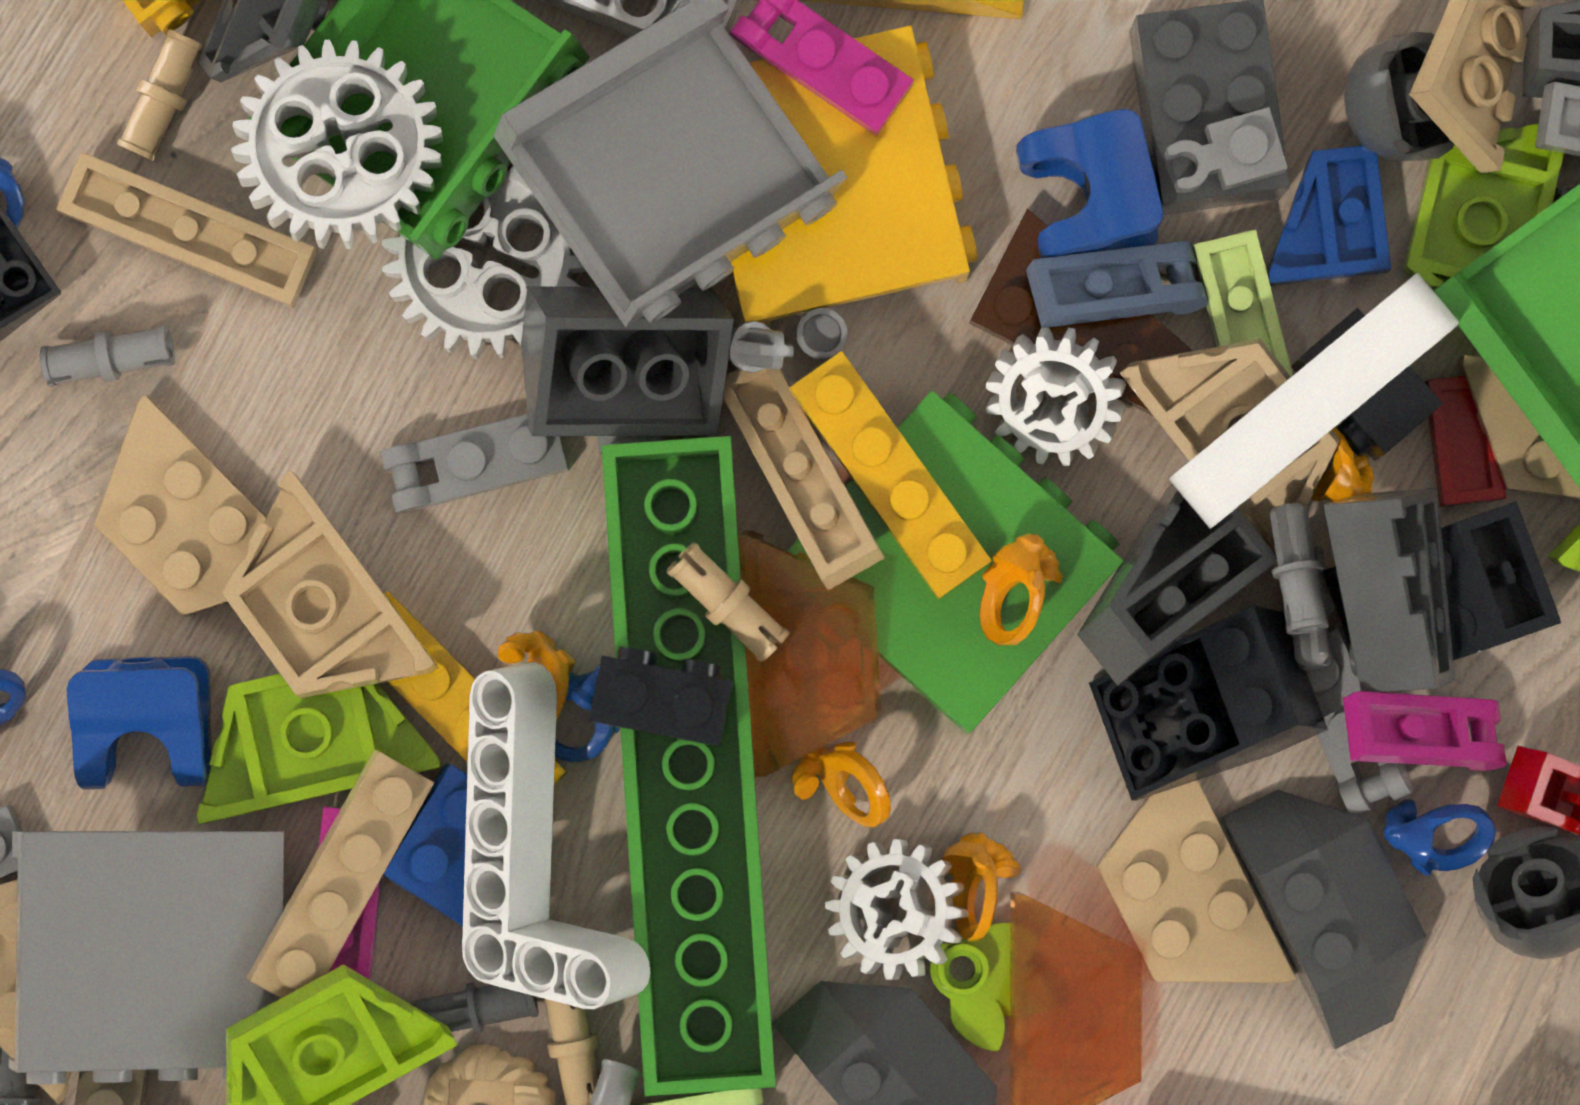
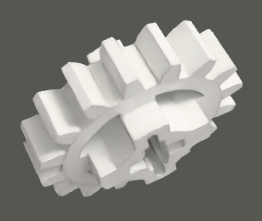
M1049 327L1041 328L1036 344H1033L1027 336L1021 334L1017 337L1012 347L1014 353L1006 350L1001 352L995 363L999 371L992 372L986 383V389L996 394L990 398L986 406L987 414L1003 416L995 433L999 436L1013 433L1017 437L1014 448L1019 453L1025 451L1028 446L1037 449L1036 461L1037 464L1041 465L1045 463L1050 452L1058 453L1059 460L1063 466H1070L1075 449H1078L1087 459L1094 457L1099 446L1097 439L1109 444L1116 431V426L1113 422L1121 421L1126 404L1116 400L1124 392L1126 387L1125 379L1109 378L1117 363L1116 358L1110 356L1099 360L1094 355L1099 341L1095 338H1092L1083 347L1075 344L1076 333L1073 328L1067 329L1062 340H1054ZM1021 373L1024 377L1021 384L1027 393H1025L1022 400L1017 401L1016 380ZM1047 391L1052 398L1046 397L1043 399L1045 392ZM1095 392L1097 402L1096 413L1090 420L1087 415L1090 408L1085 401L1090 393ZM1061 394H1062L1063 396L1068 395V398H1067L1066 402H1065L1064 399H1063L1062 397H1060L1059 395H1061Z
M893 839L889 854H887L886 849L881 843L867 844L868 861L856 855H849L845 860L853 872L849 878L833 876L831 879V883L841 890L842 894L840 900L825 902V909L840 913V922L835 923L828 929L829 935L847 937L849 941L843 947L840 954L843 958H854L862 954L864 957L861 962L860 971L865 974H874L883 964L885 979L899 980L903 971V965L905 964L907 971L912 977L925 975L923 959L927 958L935 964H944L947 961L945 952L940 947L943 941L950 943L961 942L962 936L950 927L953 919L968 917V910L953 906L952 897L959 895L965 890L963 883H946L944 877L949 873L953 865L947 860H940L930 865L932 848L927 845L919 844L911 856H909L907 840ZM900 866L899 871H894L888 882L878 885L868 881L872 876L885 868ZM927 885L931 888L935 899L936 913L930 910L925 895ZM889 898L900 899L899 906L907 911L904 920H893L894 913L886 908ZM858 907L862 908L868 926L865 934L859 922ZM914 934L925 938L911 950L902 953H892L894 947H899L903 937Z

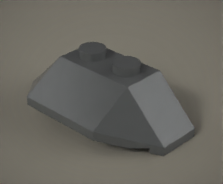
M222 0L198 63L210 79L222 83L296 50L299 46L305 45L310 30L315 31L325 18L329 0Z
M1276 790L1221 817L1334 1049L1392 1022L1422 949L1426 934L1369 819L1281 790Z
M820 981L772 1023L838 1105H996L997 1086L912 988Z

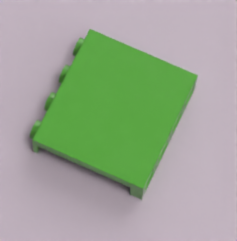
M338 0L304 45L312 58L316 59L322 57L324 40L331 41L336 56H345L351 41H357L361 59L365 61L379 47L384 52V69L386 71L400 61L406 63L408 74L403 85L420 79L423 81L426 93L418 103L434 102L438 114L436 118L425 125L441 127L443 142L427 148L441 154L442 167L423 169L424 172L433 178L435 189L433 192L414 190L413 193L420 203L421 211L419 214H415L401 207L397 213L402 229L395 232L436 261H438L446 249L455 246L461 240L468 228L471 215L485 197L493 195L501 187L506 178L507 167L511 161L493 137L502 114L584 66L590 58L572 33L566 29L559 33L511 0ZM298 54L289 64L292 68L300 64ZM353 94L344 100L340 109L349 115H361L371 108L374 100L365 94ZM292 116L285 120L280 132L292 138L301 137L310 130L313 121L306 116ZM388 122L382 123L375 131L387 132L391 130L392 124ZM341 135L333 136L329 139L330 146L334 149L335 154L343 153L347 150L346 143L342 140ZM374 152L366 158L363 168L369 173H385L394 166L396 157L389 152ZM290 157V158H292V159H293L294 161H296V162L300 159V158ZM314 174L331 187L334 186L336 179L329 174Z
M1579 184L1433 291L1458 319L1461 330L1580 488Z
M931 390L897 429L992 562L938 600L851 479L847 483L846 488L885 558L830 590L821 581L799 538L777 563L778 567L968 735L1124 560L1114 552L1120 546V543L1110 532L1093 519L1086 526L1083 525L1067 510L1072 500L1057 485L1046 477H1043L1037 484L1019 468L1025 459L1012 445L999 435H995L989 441L971 424L977 416L968 406L950 392L942 399ZM1028 533L1032 535L1037 534L1044 540L1048 548L1055 552L1060 562V571L1063 575L1062 582L1058 584L1045 580V599L1036 626L1024 640L1017 645H998L987 639L981 629L979 613L981 599L986 586V582L982 579V574L994 564L993 556L1002 547L1015 542L1019 536ZM1019 583L1012 587L1002 603L1001 621L1007 631L1018 627L1027 614L1030 598L1029 591L1024 583Z

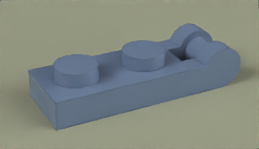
M1188 241L1033 259L1026 269L1041 328L1165 312L1184 315L1196 312L1209 303L1204 284L1196 282L1192 267L1196 265L1197 259L1193 245ZM1159 271L1162 274H1168L1171 285L1162 284Z

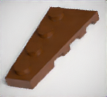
M1028 208L969 324L1012 346L1021 334H1024L1033 344H1036L1037 336L1041 330L1026 269L1033 259H1040L1037 245L1038 236L1048 225ZM1151 314L1049 327L1054 340H1062L1068 328L1075 329V344L1082 347L1092 338L1097 339L1099 344L1094 355L1099 360L1114 356L1117 360L1109 378L1124 379L1120 372L1131 362L1193 351ZM1126 382L1122 396L1117 399L1153 416Z

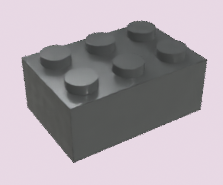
M1246 0L1136 15L1129 34L1142 126L1155 171L1163 215L1280 200L1290 188L1288 169L1283 174L1224 191L1216 173L1209 175L1198 189L1189 193H1178L1175 191V182L1183 177H1190L1195 174L1194 162L1185 156L1166 160L1164 154L1170 145L1181 140H1192L1200 145L1208 144L1204 131L1208 124L1270 107L1286 160L1264 0Z

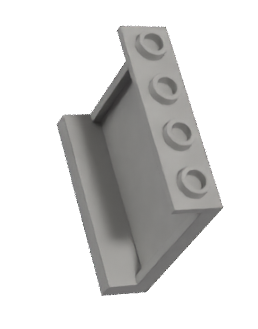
M692 0L503 113L493 135L625 328L642 317H645L649 324L665 317L682 303L678 295L696 283L702 291L714 286L734 270L730 262L745 252L750 251L754 258L765 254L786 237L782 229L799 218L807 226L826 215L838 204L833 196L847 179L843 170L828 177L721 22L729 10L724 0Z
M13 831L12 858H18L15 1058H9V1068L17 1073H26L27 1084L67 1083V1072L93 1071V1082L120 1083L133 1081V1070L158 1069V1080L191 1081L198 1079V1068H223V1078L226 1079V1028L281 999L246 979V976L283 912L284 832Z

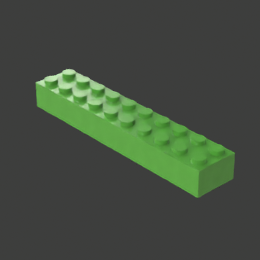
M731 436L602 445L616 658L618 648L622 646L657 653L655 666L679 671L682 669L683 659L701 661L722 666L720 678L733 681L721 747L620 728L634 941L645 951L650 963L651 972L647 986L642 992L638 993L645 1096L776 1087L746 646L722 623L715 626L705 617L708 610L674 577H670L666 573L673 561L678 563L681 560L678 556L689 545L696 542L700 549L734 582L741 579Z

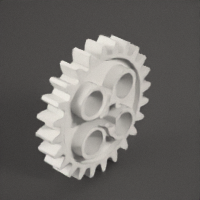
M324 40L322 57L313 59L309 51L301 45L298 47L299 65L292 68L286 61L277 57L274 59L279 78L272 81L258 74L254 78L260 93L263 95L261 99L242 96L240 100L243 110L252 117V120L233 121L232 125L236 136L248 141L231 148L236 162L250 164L237 173L238 179L242 187L259 185L249 196L255 210L273 204L267 215L270 226L276 228L288 218L291 219L290 233L292 239L297 242L311 228L314 229L318 247L322 249L328 243L331 233H340L346 249L352 248L354 231L363 230L373 244L377 243L378 232L376 224L384 221L390 228L397 232L400 231L402 228L397 211L401 207L415 214H419L421 211L420 203L413 193L414 190L433 192L435 189L433 178L424 172L423 169L442 167L441 154L427 148L443 142L441 127L425 125L438 116L436 105L434 102L418 103L426 93L421 79L403 85L408 74L406 63L400 61L387 71L384 69L385 56L383 49L379 47L365 61L361 59L357 41H351L345 56H336L331 41ZM353 94H365L374 100L371 108L361 115H349L340 109L344 100ZM292 116H306L313 121L310 130L301 137L292 138L280 132L282 124ZM388 122L392 124L391 130L387 132L375 131L382 123ZM341 135L347 147L345 152L335 154L329 142L331 137ZM374 152H389L396 157L394 166L385 173H369L363 168L366 158ZM288 157L300 158L293 166L287 167L283 164L284 160ZM314 174H329L336 179L333 188L322 196H311L302 191L304 182Z
M513 165L507 171L506 178L501 187L493 195L485 197L480 203L484 206V216L481 222L474 228L467 229L459 242L477 250H485L489 242H492L497 254L502 259L538 269L539 275L536 278L531 279L520 275L511 268L494 261H487L483 269H478V263L470 252L451 247L444 251L438 261L451 259L460 263V277L450 287L436 288L429 283V272L438 261L401 235L400 237L382 240L383 248L392 254L398 255L399 258L382 266L383 273L387 277L402 278L403 280L389 292L394 302L412 299V303L402 315L404 319L410 324L426 317L427 320L421 335L428 342L435 338L442 330L446 332L444 348L449 353H453L464 339L468 341V348L473 359H479L484 344L491 342L499 358H505L507 340L515 338L521 346L528 286L581 287L570 279V276L573 273L586 272L585 268L578 258L573 256L572 249ZM521 224H536L544 230L543 240L534 250L522 252L511 247V235ZM508 281L520 287V299L511 309L498 311L488 306V293L497 283Z

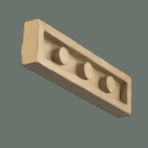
M83 152L79 154L56 208L59 213L293 309L318 252L316 247L300 240L297 242L290 236Z
M738 368L726 375L723 398L825 587L830 590L885 558L808 417L790 393V385L782 370L765 368L762 371L751 373Z
M377 750L372 752L247 974L246 979L283 998L329 972L434 784L433 781Z

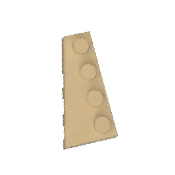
M1450 0L1409 94L1480 173L1500 171L1502 168L1505 149L1497 144L1501 122L1511 121L1516 96L1507 90L1513 63L1523 62L1528 38L1524 36L1522 23L1524 8L1534 7L1535 0Z

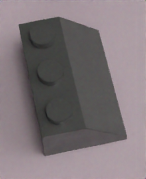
M528 286L521 352L529 431L531 435H718L734 318L713 288L704 291L701 288H688L678 295L682 303L665 317L652 324H649L646 318L642 317L625 328L598 287Z

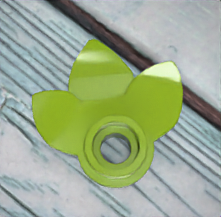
M1012 922L992 924L985 936L978 941H968L962 938L960 943L943 942L940 947L945 952L947 961L944 964L930 962V974L934 985L944 996L950 998V1017L953 1026L960 1035L972 1044L985 1050H1000L1004 1038L1005 1016L1010 1018L1030 1016L1052 1006L1053 1000L1044 979L1033 967L1025 962L1036 946L1038 934L1022 925ZM966 956L973 962L974 971L966 980H956L950 974V964L956 957Z

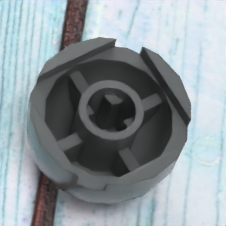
M1412 32L1383 39L1366 49L1356 59L1348 73L1344 103L1345 113L1351 130L1363 147L1386 160L1422 161L1437 159L1454 147V143L1448 140L1449 138L1409 95L1432 43L1431 41L1435 36L1432 33Z
M1540 826L1516 830L1495 841L1487 850L1488 859L1481 865L1479 872L1477 868L1475 870L1473 887L1478 913L1496 942L1518 955L1541 960L1563 957L1580 948V837L1577 836L1578 842L1571 838L1559 836L1557 828Z

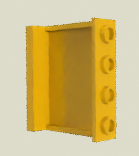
M912 25L854 38L914 79L912 87L878 136L857 124L764 59L749 62L828 177L843 170L847 179L833 196L838 204L826 215L807 226L799 218L782 229L786 237L765 254L754 258L750 251H747L730 262L734 267L732 274L744 322L756 321L769 327L772 320L807 313L816 308H829L955 278L957 283L965 282L970 273L968 264L978 262L971 226L968 224L959 227L954 202L963 200L957 166L955 163L944 164L939 141L949 139L944 110L941 102L930 104L925 80L934 78L929 47L926 41L915 42Z

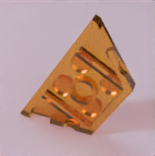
M744 530L738 535L741 580L751 588L748 595L781 627H785L789 631L783 643L780 644L777 641L774 644L777 649L762 662L757 660L755 654L746 647L755 777H765L875 720L882 713L874 587L851 577L828 590L807 555L801 552L794 555L764 541L763 534L754 530Z
M1010 892V1105H1097L1141 1082L1142 952L1022 892Z

